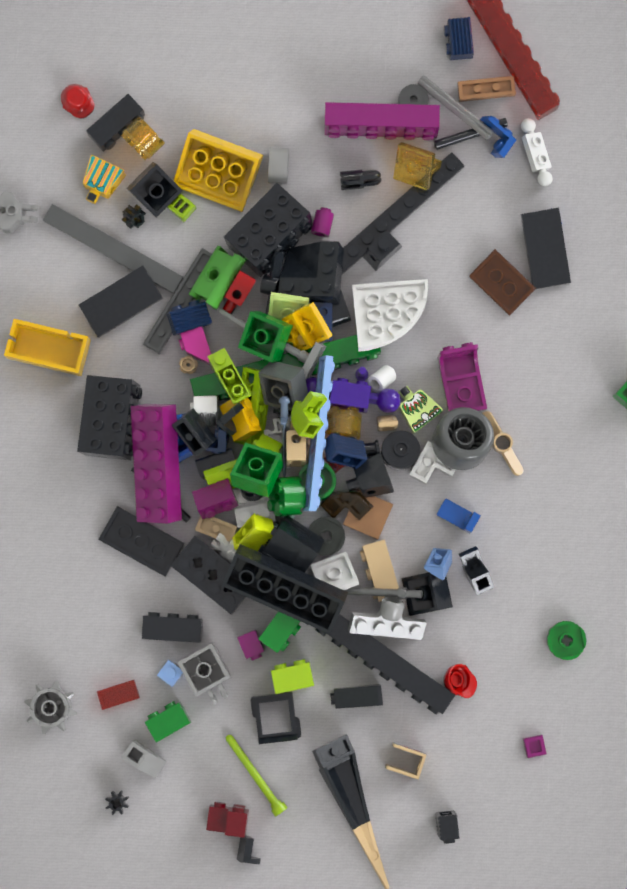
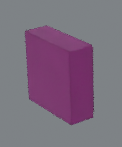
M543 735L523 738L527 758L547 754Z

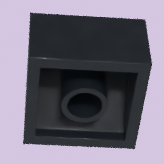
M154 162L126 188L156 218L183 191Z
M427 572L401 578L403 588L422 590L423 592L422 598L406 599L409 616L453 607L447 577L441 580Z

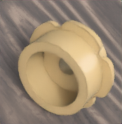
M190 355L182 358L179 362L181 372L185 374L194 373L198 367L197 360Z

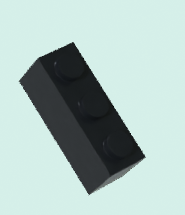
M127 94L90 126L86 132L103 152L106 149L110 150L116 144V140L120 137H125L130 132V128L133 125H138L143 121L145 116L144 110Z
M148 612V616H143L142 639L201 643L203 619H198L199 615L187 614V618H179V614L168 613L167 617H160V613Z

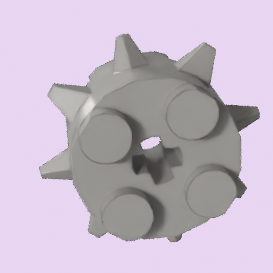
M55 681L51 688L46 689L37 684V693L32 699L24 701L30 707L29 712L31 716L27 722H36V724L41 725L42 734H46L50 728L55 726L65 731L64 722L69 716L77 715V712L72 709L70 700L74 693H65V691L61 690L59 681ZM49 702L50 704H54V712H52V710H47V708L49 707Z

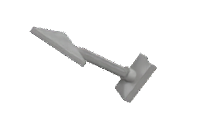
M219 308V313L245 328L246 321ZM316 342L311 352L308 353L286 343L284 351L292 354L304 363L302 368L304 369L305 379L311 377L319 362V357L322 356L327 346Z

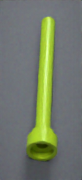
M227 735L226 741L271 803L270 807L272 808L271 812L275 817L288 807L284 801L277 800L234 737Z

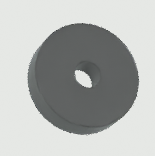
M411 84L401 90L398 102L399 104L428 105L429 96L422 86ZM414 97L417 101L411 102L410 99Z

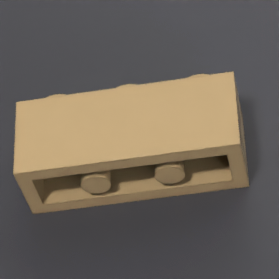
M385 539L362 546L363 550L360 551L362 562H367L368 569L365 572L368 581L372 580L373 588L398 589L399 586ZM373 596V599H377L378 602H381L384 596Z

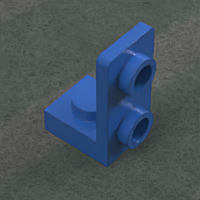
M482 116L480 120L501 138L493 145L494 149L490 154L495 158H504L517 139L512 136L513 133L509 129L503 128L499 124V120L494 116Z
M448 499L443 501L437 512V516L469 534L472 533L481 517L476 512L472 513Z

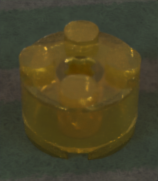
M140 116L121 135L131 147L136 146V152L144 160L150 159L165 144Z
M330 406L327 412L328 428L325 431V438L326 434L339 433L341 436L356 437L359 440L362 414L359 413V409L350 407L347 410H342L337 406Z

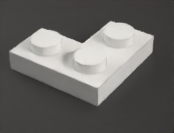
M429 441L426 443L409 474L425 484L435 468L450 476H453L456 469L444 465L437 458L432 443Z

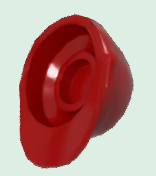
M71 84L62 91L61 102L63 109L80 119L87 117L93 112L95 105L87 87Z
M454 664L447 669L443 677L445 687L451 693L463 698L472 697L477 689V680L468 667L463 664Z

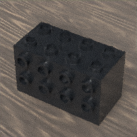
M276 183L224 236L228 248L233 253L243 257L246 260L245 264L261 278L270 272L274 253L281 252L285 257V252L290 247H295L299 242V238L303 234L306 235L312 229L313 222L310 212Z
M87 375L77 452L85 456L131 461L133 456L131 406L138 405L139 399L142 398V388H140L137 382L132 379Z

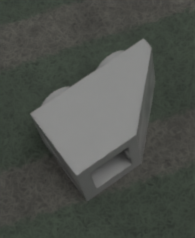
M136 740L131 742L121 757L135 768L154 778L158 776L167 762Z

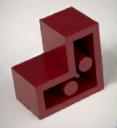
M214 802V805L211 804L209 806L206 830L223 832L227 836L245 838L249 809H245V805L234 804L233 807H227L226 803Z

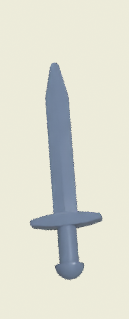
M282 396L279 399L280 425H282L283 477H285L286 425L288 423V403H290V399L287 396Z

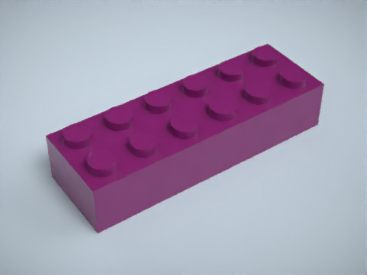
M325 102V135H328L329 138L347 136V138L356 139L358 136H366L367 139L385 137V139L393 140L396 137H404L405 140L422 138L429 141L438 136L440 105Z
M142 404L131 406L137 522L169 524L182 520L178 434L172 427V424L177 421L176 404Z

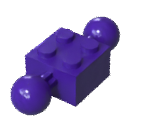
M316 377L306 379L308 393L310 391L316 392ZM337 378V381L333 380L332 390L329 392L330 408L367 413L369 404H375L381 411L392 413L401 404V398L397 391L388 388L380 393H372L371 386L365 381L350 383L348 379Z

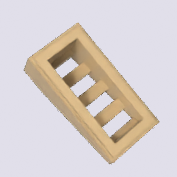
M395 415L377 417V430L379 432L397 429L398 420Z

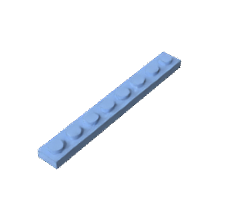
M327 355L319 357L316 392L324 394L327 401L317 413L324 425L314 438H310L305 484L306 505L303 508V511L316 512L320 505V497H318L319 489L322 486L320 475L321 469L324 466V458L322 457L323 450L326 447L325 431L328 428L327 412L330 409L329 392H331L333 385L331 373H333L335 367L333 356Z

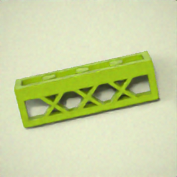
M243 367L242 380L252 396V408L259 419L262 431L246 440L233 441L242 445L245 443L252 444L255 439L259 440L262 433L264 434L268 405L264 402L258 374L261 370ZM249 373L254 374V382L252 384L248 380Z

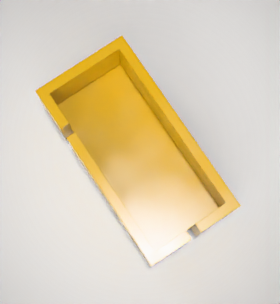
M13 319L9 335L16 339V342L8 339L4 353L6 358L82 377L91 342L88 336L72 332L70 335L68 331Z

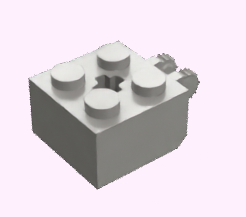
M213 643L177 662L196 697L207 692L212 703H218L215 694L211 690L215 686H218L222 697H229L222 682L231 678V675ZM202 664L208 665V675L200 673Z

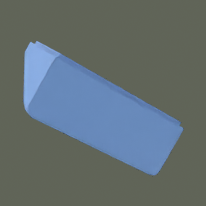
M433 548L424 565V569L439 579L444 580L452 564V550Z

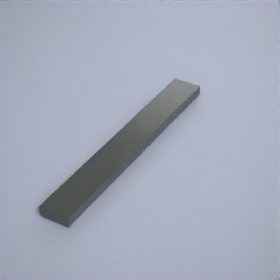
M53 204L43 219L47 224L132 271L144 266L155 284L173 294L183 280V276Z

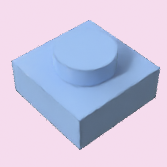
M168 660L157 676L173 687L183 672L180 667Z

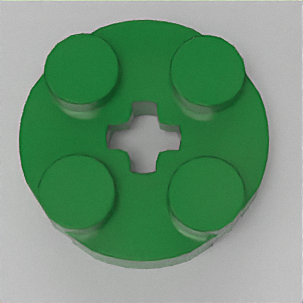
M571 621L556 623L549 629L547 635V646L550 652L555 657L563 660L577 658L583 652L587 642L584 630ZM564 635L572 639L569 642V646L561 642V639H564Z

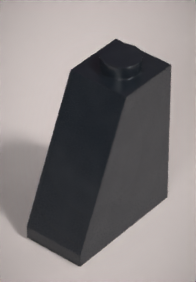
M380 684L334 688V693H330L331 705H335L336 709L383 705Z

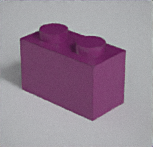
M228 478L192 492L197 510L202 519L212 518L216 514L230 511L239 506Z

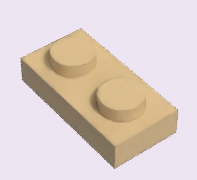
M200 516L195 531L215 539L221 533L230 542L231 539L233 540L232 537L235 535L238 527L215 517L202 519Z

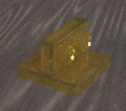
M401 142L398 144L393 179L428 190L431 185L432 174L441 168L442 161L435 159V153Z

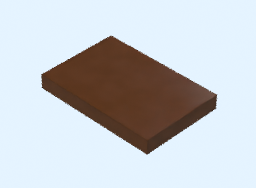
M496 249L469 275L509 316L536 289Z

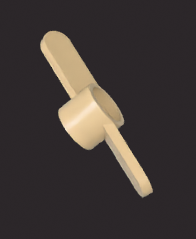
M490 411L483 412L482 414L487 417L493 427V449L502 454L515 476L521 475L523 467L511 448L513 445L512 437L502 432ZM500 436L506 437L509 441V447L505 450H501L496 446V439Z

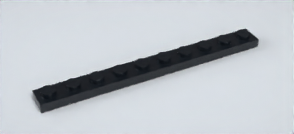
M452 152L343 247L342 275L364 256L367 248L386 230L389 233L392 232L464 168V164Z

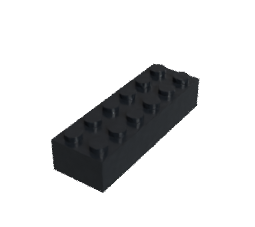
M242 544L239 545L221 585L328 634L331 633L348 595L347 591Z

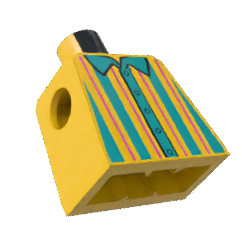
M91 155L83 180L84 187L90 190L86 200L96 204L99 196L109 199L125 178V171Z

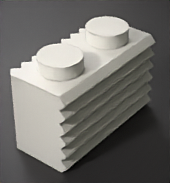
M194 396V402H190V410L194 408L206 425H217L216 421L219 419L217 396Z

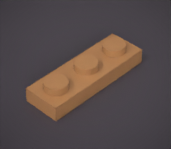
M514 76L458 81L457 83L459 102L516 95Z

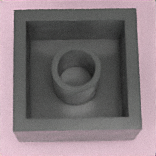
M269 362L258 373L266 405L280 408V397L287 396L290 399L288 410L292 411L295 401L302 402L308 394L304 369L281 362Z

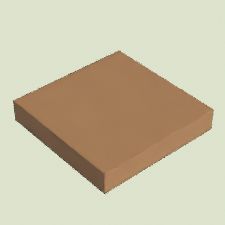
M372 496L366 499L374 507L360 520L348 511L343 525L378 540L393 504Z

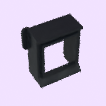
M293 692L253 696L251 698L252 715L256 718L259 744L298 740L301 737L300 719L295 717ZM288 700L292 731L263 735L259 703Z

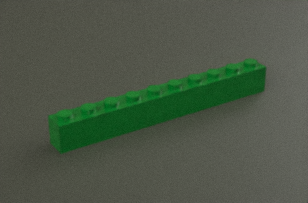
M357 335L323 343L327 347L322 356H333L334 370L340 369L341 365L347 363L349 366L359 364V360L367 359V361L375 360L378 358L377 355L381 354L380 347L358 352ZM309 348L305 351L310 353L312 348ZM290 353L283 354L281 360L278 361L301 368L304 363ZM264 359L237 366L236 369L242 378L243 367L262 370L269 361ZM318 364L314 369L312 376L318 374ZM215 373L190 379L194 396H217L219 400L229 398ZM249 373L248 380L250 384L254 382L253 373Z

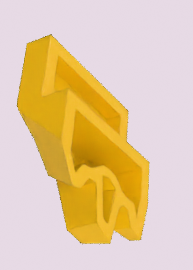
M314 302L295 310L282 319V321L293 325L287 342H292L293 346L301 351L312 348L316 342H322L332 336Z

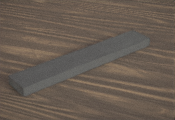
M203 248L200 250L145 339L144 346L160 355L173 334L167 313L171 312L170 308L181 305L182 308L189 306L188 303L194 300L188 294L212 253Z

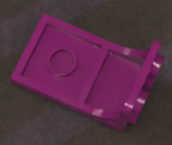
M473 342L462 344L460 348L454 349V346L442 348L443 351L439 352L437 358L448 412L460 407L473 408L477 411L487 410L478 364V344L473 345Z

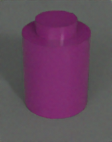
M321 207L320 210H316L311 229L313 235L329 237L334 218L331 209Z

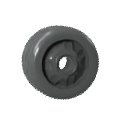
M468 407L455 408L447 412L439 421L432 436V446L437 458L444 465L456 470H469L478 466L485 459L494 442V431L490 421L481 412Z

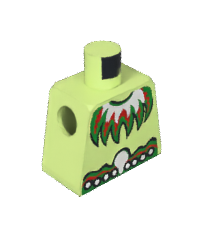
M405 386L398 392L404 400L400 404L399 409L413 434L443 411L421 389L413 394L409 387Z

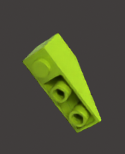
M225 348L207 356L210 366L233 404L251 396Z

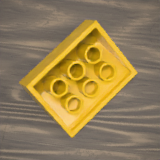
M193 129L188 132L174 182L182 190L243 212L264 155Z

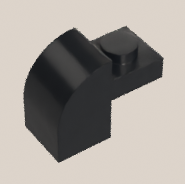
M476 546L459 553L463 570L476 595L495 588L489 571L485 567Z

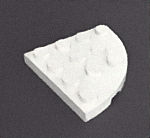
M428 279L352 285L358 352L388 345L402 337L416 324L426 305Z

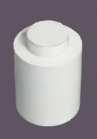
M388 365L378 369L367 380L371 390L375 393H380L396 380L395 370Z

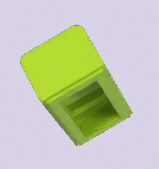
M181 193L167 207L183 222L197 209ZM181 200L182 203L175 208L174 206ZM185 204L188 206L182 213L179 212Z

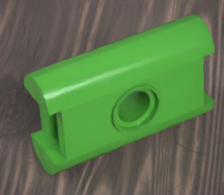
M217 245L188 295L195 300H199V302L201 299L205 300L208 305L217 310L246 260L236 253L233 256L229 255L221 246Z

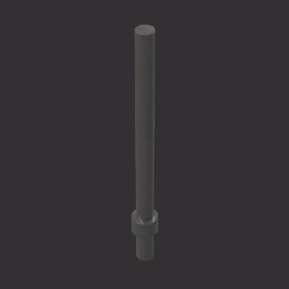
M351 587L344 590L348 592V595L398 597V599L422 598L423 596L422 590H408L402 587L398 589Z

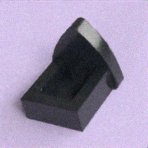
M238 402L216 421L217 425L230 435H234L237 432L232 418L244 408L242 404Z
M250 836L240 837L237 860L241 863L260 864L261 858L251 856L254 839Z

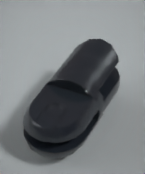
M361 169L340 172L342 177L340 181L343 184L341 185V190L362 189L366 186L378 185L381 182V173L377 170L362 171Z

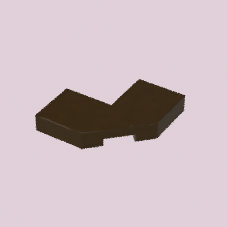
M334 491L320 505L332 518H335L346 507L358 520L374 507L360 492Z

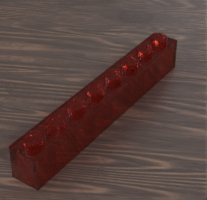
M467 0L511 76H514L515 83L537 120L558 110L560 105L559 96L556 92H552L550 81L546 76L542 75L539 63L533 60L529 46L527 44L524 45L521 40L522 35L520 31L512 25L513 20L509 13H505L502 1Z

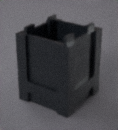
M280 516L276 521L278 524L277 528L274 527L271 531L273 537L268 539V542L266 541L265 546L262 544L258 551L305 573L318 556L325 539L290 516H284V518Z

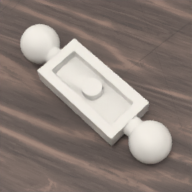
M527 118L521 123V130L527 134L521 138L532 172H539L538 183L541 186H548L553 180L551 173L546 171L552 168L541 132L534 133L536 124L534 120Z

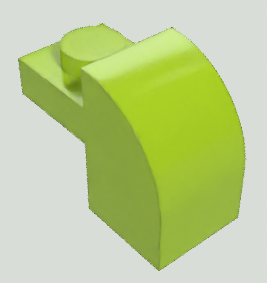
M310 391L302 402L295 401L291 412V421L299 436L314 438L324 425L317 414L327 401L324 394Z

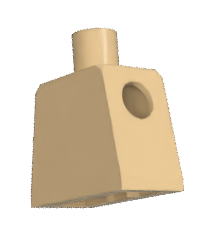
M290 421V430L286 431V467H303L306 465V437L299 436L292 425V421Z

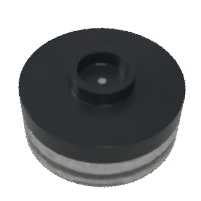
M403 430L390 433L384 439L381 446V456L385 465L396 471H404L411 468L420 455V444L417 438L410 432Z

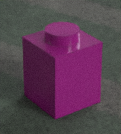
M256 630L237 637L246 659L251 658L253 661L262 657L261 653L265 650Z

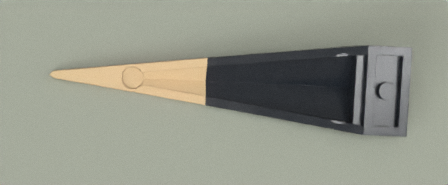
M346 734L312 752L320 768L319 772L384 888L389 889L365 802L355 751Z

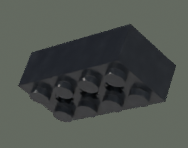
M197 536L191 539L170 565L231 615L246 598L234 591H228L227 593L224 591L225 587L221 585L230 567V563ZM196 558L198 560L199 558L203 559L201 561V563L203 564L201 568L199 566L197 568L194 567V560ZM211 570L213 572L214 570L218 571L216 574L218 578L216 580L214 578L212 580L209 579V572Z

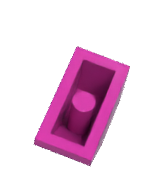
M203 327L180 333L182 339H179L181 349L186 350L188 355L210 365L207 356L211 355V351Z

